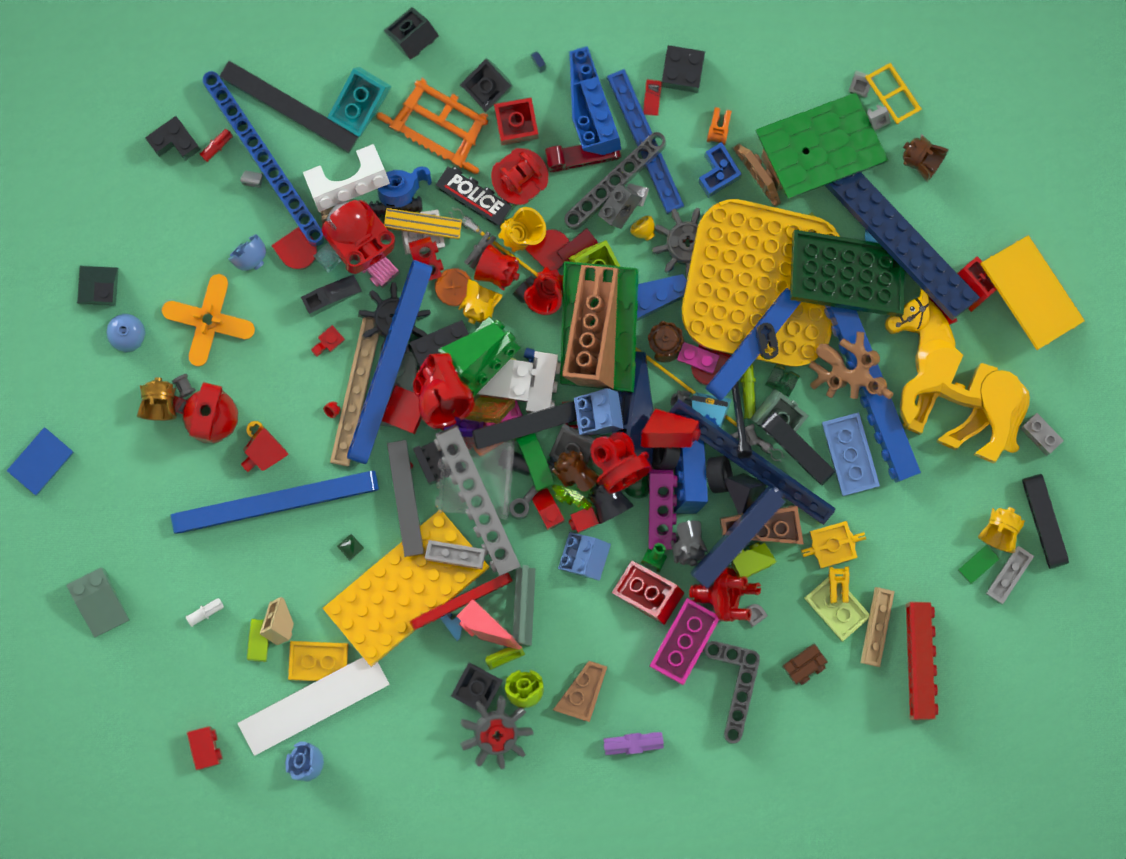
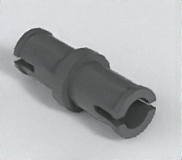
M486 231L480 242L473 246L474 250L464 261L468 265L473 259L469 267L474 269L486 247L497 239L492 235L487 241L491 235L490 232Z

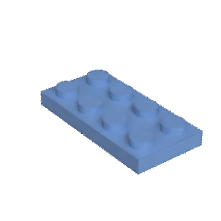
M859 412L822 422L842 497L879 487L880 484Z

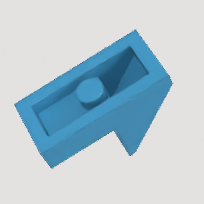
M452 613L441 617V620L456 641H459L463 628L459 624L461 620L458 617L451 620Z

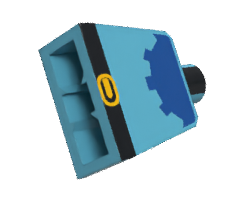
M694 393L692 396V408L722 428L731 399L723 398L719 401L713 395Z

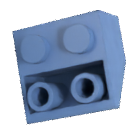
M606 388L574 398L579 435L608 434L624 429L618 392Z
M569 532L558 569L600 581L611 544L594 537Z

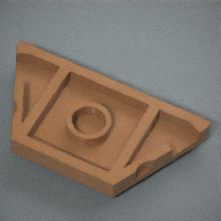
M740 144L733 147L735 153L773 206L779 205L781 201L772 181L773 175L768 169L765 170L761 164L763 162L761 158Z

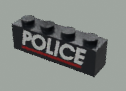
M447 166L436 183V189L500 229V225L505 222L504 220L507 219L512 211L511 203L494 195L495 192L490 188L480 187L478 185L479 182L474 178H466L458 168Z

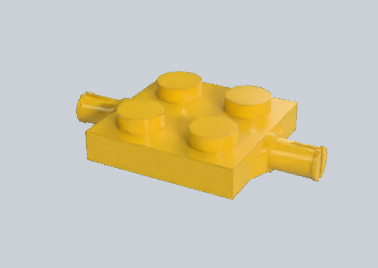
M847 521L810 531L812 547L801 550V553H805L802 554L803 558L814 554L820 569L858 558L855 544L856 542L866 540V536H864V532L853 535L849 530Z

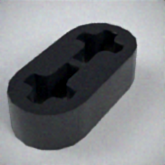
M770 323L760 324L756 328L759 352L764 359L770 360L775 358L779 352L775 329ZM764 327L767 330L769 329V333L767 334V340L765 334H761V330H763ZM767 342L769 348H773L774 351L771 353V356H769V353H765V349L768 347Z

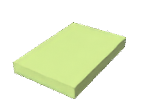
M828 577L804 599L843 642L869 619L870 614L850 591L849 603L842 602L841 583L837 584V602L830 603Z

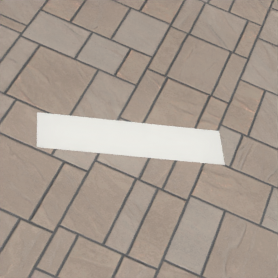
M362 657L237 724L255 756L390 684L378 662L371 667Z

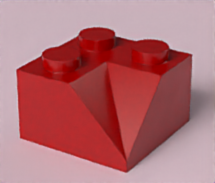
M532 97L494 104L501 146L539 139Z

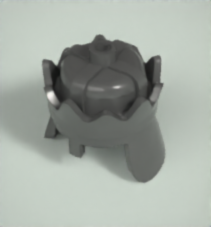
M697 520L682 522L677 526L678 536H676V543L674 544V541H670L673 549L674 563L693 567L698 565V561L704 558L705 552H708L702 540L701 522Z

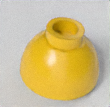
M647 215L637 220L631 226L630 233L646 241L652 239L655 236V223L652 216Z

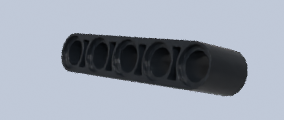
M773 411L762 422L760 426L821 486L835 473V470L776 412Z
M1037 474L1023 478V487L1049 569L1069 564L1068 555L1043 475Z

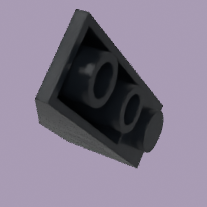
M350 275L302 296L301 299L309 315L313 317L362 292L354 275Z

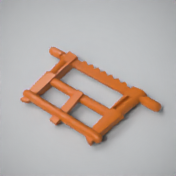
M422 77L421 81L417 80L415 82L416 88L408 99L402 103L404 106L394 120L381 112L376 114V118L387 125L389 124V128L399 133H404L407 139L411 137L413 142L417 141L419 146L423 145L425 149L429 148L431 153L436 152L437 156L441 155L444 160H451L454 165L461 169L464 167V169L473 174L479 173V169L476 166L465 162L472 145L475 146V141L482 126L488 124V119H486L488 115L484 113L479 115L458 103V96L452 94L449 98L427 85L426 80ZM423 92L446 104L440 116L417 104ZM453 108L475 120L468 133L445 120ZM412 111L419 113L464 139L456 154L405 126Z

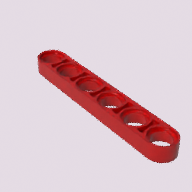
M509 572L409 622L413 630L419 629L469 604L472 600L475 601L511 583L513 580Z

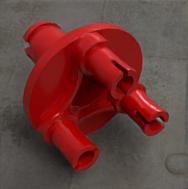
M726 567L708 588L702 584L691 585L689 597L694 598L692 601L695 603L712 604L716 616L722 622H733L734 620L750 621L751 609L738 608L740 596H744V594L759 595L761 588L757 587L761 585L760 583H748L747 577H737L736 572L732 568Z

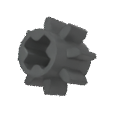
M678 390L671 397V406L680 399L692 408V397H689L691 392Z

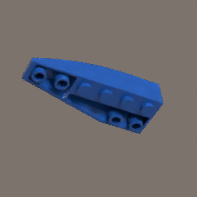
M588 46L570 51L572 119L583 151L605 155L621 150L620 138Z

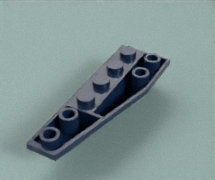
M636 351L634 393L618 391L624 429L612 432V434L617 432L627 434L633 442L636 456L647 452L649 454L647 460L651 467H653L654 447H641L642 431L654 412L646 352Z

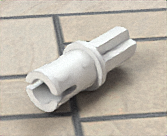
M217 598L204 607L201 605L200 609L186 616V619L190 626L193 627L202 620L209 619V616L223 609L224 605Z

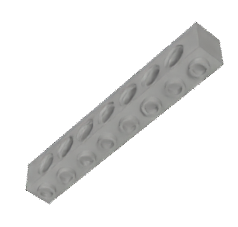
M457 425L436 433L435 445L438 451L442 449L445 455L442 457L445 467H450L453 474L450 475L454 486L458 484L461 490L458 492L461 502H466L469 508L465 510L469 519H474L476 526L473 527L477 537H482L484 544L481 546L486 550L485 555L490 554L492 561L489 564L493 572L497 571L499 576L520 567ZM450 444L457 445L458 449L455 453L447 452V447ZM464 462L466 465L464 470L457 471L455 469L456 463ZM466 479L473 480L471 488L463 487V482ZM475 496L481 498V503L477 506L471 504V500ZM480 515H489V520L486 523L479 522ZM491 531L497 533V537L494 540L487 539V534ZM497 549L505 550V554L500 558L494 555Z

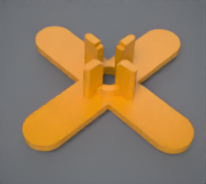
M215 274L210 278L202 308L176 301H168L162 307V314L166 319L196 327L188 356L189 361L194 366H203L207 362L215 332L245 340L250 339L255 333V327L250 321L221 314L228 288V280L222 274ZM206 314L213 316L211 320L213 323L210 325L202 321L203 316Z

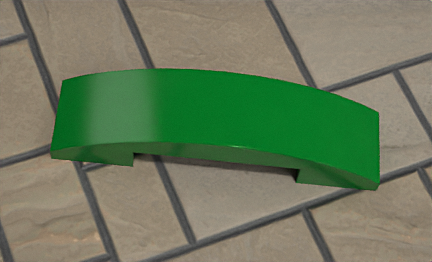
M535 433L515 438L514 440L517 441L536 491L553 486L555 483Z

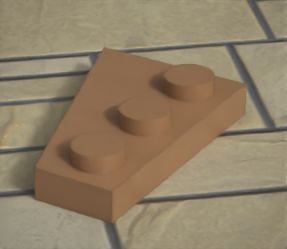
M588 661L553 710L590 722L607 666Z

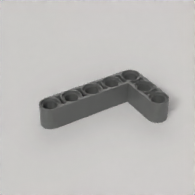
M711 641L704 648V653L708 658L740 666L724 731L725 740L734 744L739 742L743 735L760 656L754 650ZM710 645L718 647L717 655H710L708 653ZM733 649L737 652L735 660L728 659V650ZM748 654H753L756 657V662L753 665L748 664L745 660ZM743 673L751 675L752 680L750 683L745 684L742 682L741 676ZM740 691L745 692L747 695V700L743 703L737 700V694ZM735 710L741 711L743 715L741 721H735L732 718ZM735 729L738 732L736 740L728 738L729 730Z

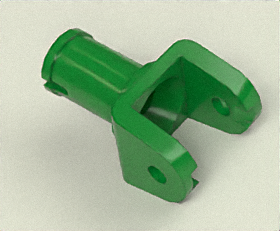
M657 543L653 549L648 548L641 564L644 565L646 562L656 567V571L660 573L667 559V556L664 554L665 546Z

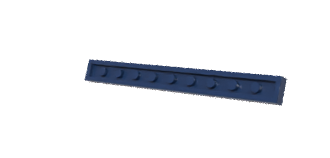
M680 399L669 410V413L699 421L698 429L701 430L699 437L701 440L771 489L773 487L777 488L785 495L784 498L823 525L835 512V507L753 450L751 457L747 459L738 458L736 448L739 440Z

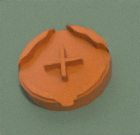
M447 269L441 273L442 277L437 278L435 282L437 297L448 306H460L466 297L468 279L471 280V278L461 269Z

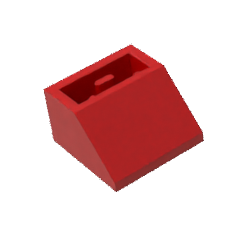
M978 256L957 273L980 297L977 302L968 308L970 312L974 311L997 291L980 265L983 261Z

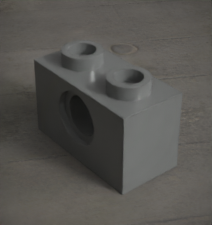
M618 183L598 213V216L611 226L622 229L642 197L630 187Z

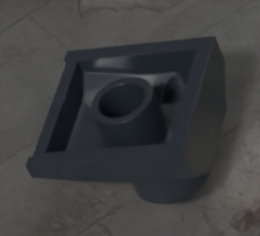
M487 58L460 84L482 107L484 112H487L504 95L508 94L513 87L502 71Z
M469 662L451 697L477 710L476 702L480 701L487 712L503 680Z

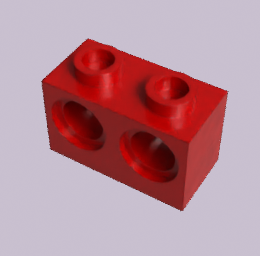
M430 237L409 242L413 260L434 266L429 281L442 277L440 271L444 270L441 259L437 260L435 253L439 252L436 241L432 242ZM427 247L429 251L426 254H421L419 252L420 249Z

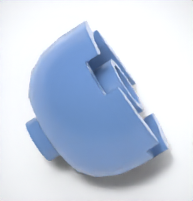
M257 234L250 236V242L241 243L230 254L231 257L228 260L237 269L249 271L254 268L257 270L264 264L262 260L266 256V247Z
M121 314L114 317L108 324L106 331L108 341L112 347L126 353L139 348L146 334L140 319L130 314Z
M296 743L292 753L287 755L286 771L290 773L294 780L311 781L317 778L323 769V754L319 748L311 743Z

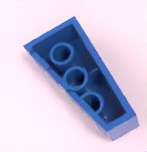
M681 274L638 284L637 321L683 299L687 283L684 275Z
M700 438L698 441H694L692 447H680V457L675 467V476H677V487H675L677 505L674 506V513L697 514L708 502L704 441Z

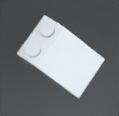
M510 359L477 394L527 402L534 363Z

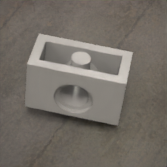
M1038 413L1033 415L1020 428L1046 456L1052 453L1064 441Z

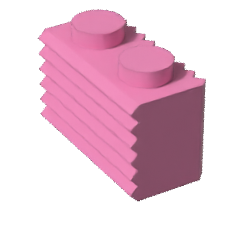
M386 257L362 271L363 273L367 271L371 275L370 281L376 287L380 285L382 288L399 274V270Z

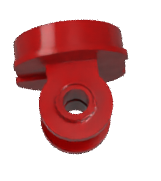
M515 148L511 151V154L505 156L499 163L496 162L493 166L491 173L492 185L496 193L503 200L515 205H525L547 187L548 169L543 159L537 153L525 148Z
M623 432L614 433L610 437L602 436L596 438L591 445V457L594 463L604 471L598 477L597 483L599 485L603 484L609 494L631 486L646 476L652 469L647 460L649 454L643 452L636 456L631 438Z

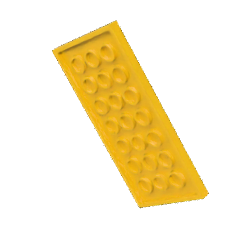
M441 509L420 526L424 554L404 557L402 542L399 543L322 608L371 667L415 631L409 621L452 600L490 568L485 560L482 570L425 560L428 540L473 547Z

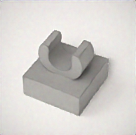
M877 105V110L873 112L870 109L868 110L869 121L874 131L891 123L889 112L885 106Z

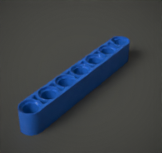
M788 288L780 294L706 386L705 389L719 401L729 393L760 354L756 338V328L762 323H770L774 327L776 334L801 303L790 300V290ZM764 327L763 330H761V334H765L767 340V334L769 333V329L767 330Z

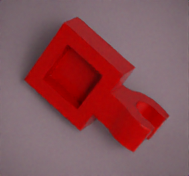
M332 325L318 337L321 342L311 350L316 357L326 349L331 353L345 339Z

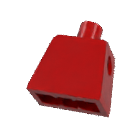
M261 425L243 449L248 457L241 463V466L247 472L256 465L262 471H265L286 457L288 452Z

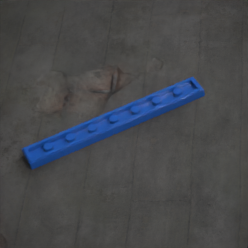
M625 69L608 75L607 79L638 147L652 134V131ZM654 139L652 141V144L654 146H658L656 140ZM646 151L640 152L642 159H646L649 155ZM660 153L646 168L666 214H669L673 209L679 210L683 208L684 204L665 160Z

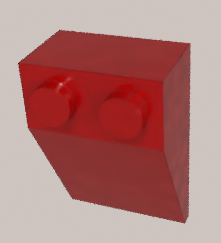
M634 561L630 562L612 591V594L663 625L666 624L685 593L675 583Z

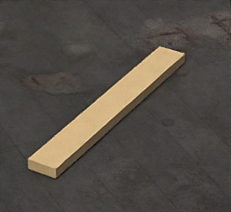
M363 318L330 460L332 464L350 466L351 460L347 459V454L363 408L379 338L378 333L369 339L364 340L362 338V335L367 330L374 327L372 319Z

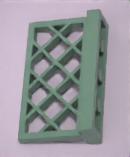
M523 565V568H516L513 638L520 645L532 646L536 568H529L528 565Z

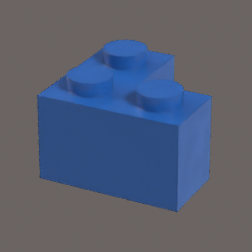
M722 142L705 152V158L713 170L699 177L698 182L709 198L741 179L742 174Z

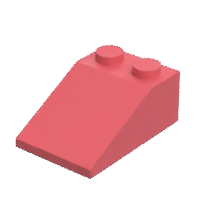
M474 600L457 615L461 620L459 624L472 637L476 635L481 640L517 650L522 648Z

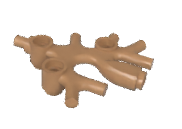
M857 332L855 344L850 343L844 338L840 342L842 347L856 356L857 367L854 370L847 369L841 355L828 344L821 343L817 347L816 353L818 357L832 365L833 369L829 372L812 361L809 368L818 373V377L810 383L813 389L827 382L829 389L826 395L833 398L837 389L843 388L849 383L851 386L850 398L858 399L861 386H865L871 394L883 395L888 399L892 398L894 393L887 389L886 380L882 377L873 378L869 373V368L879 363L880 356L876 351L867 352L865 350L864 332Z

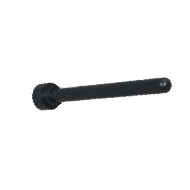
M737 381L732 388L739 438L736 451L738 458L747 459L752 456V447L746 439L739 383Z

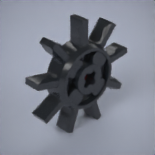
M392 282L390 287L391 298L384 301L374 290L369 292L371 300L377 304L375 312L359 310L358 312L359 317L372 319L374 325L372 329L367 330L362 335V338L364 340L369 339L377 333L384 338L381 352L400 299L397 297L398 288L396 282ZM430 310L418 311L416 319L430 316ZM414 323L412 334L419 338L427 335L424 330L417 328ZM407 344L405 354L410 352L409 344Z

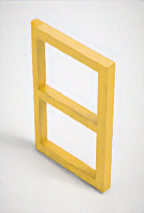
M891 63L865 76L896 124L922 110ZM889 69L900 87L883 96L871 78ZM904 91L915 109L897 118L886 100Z

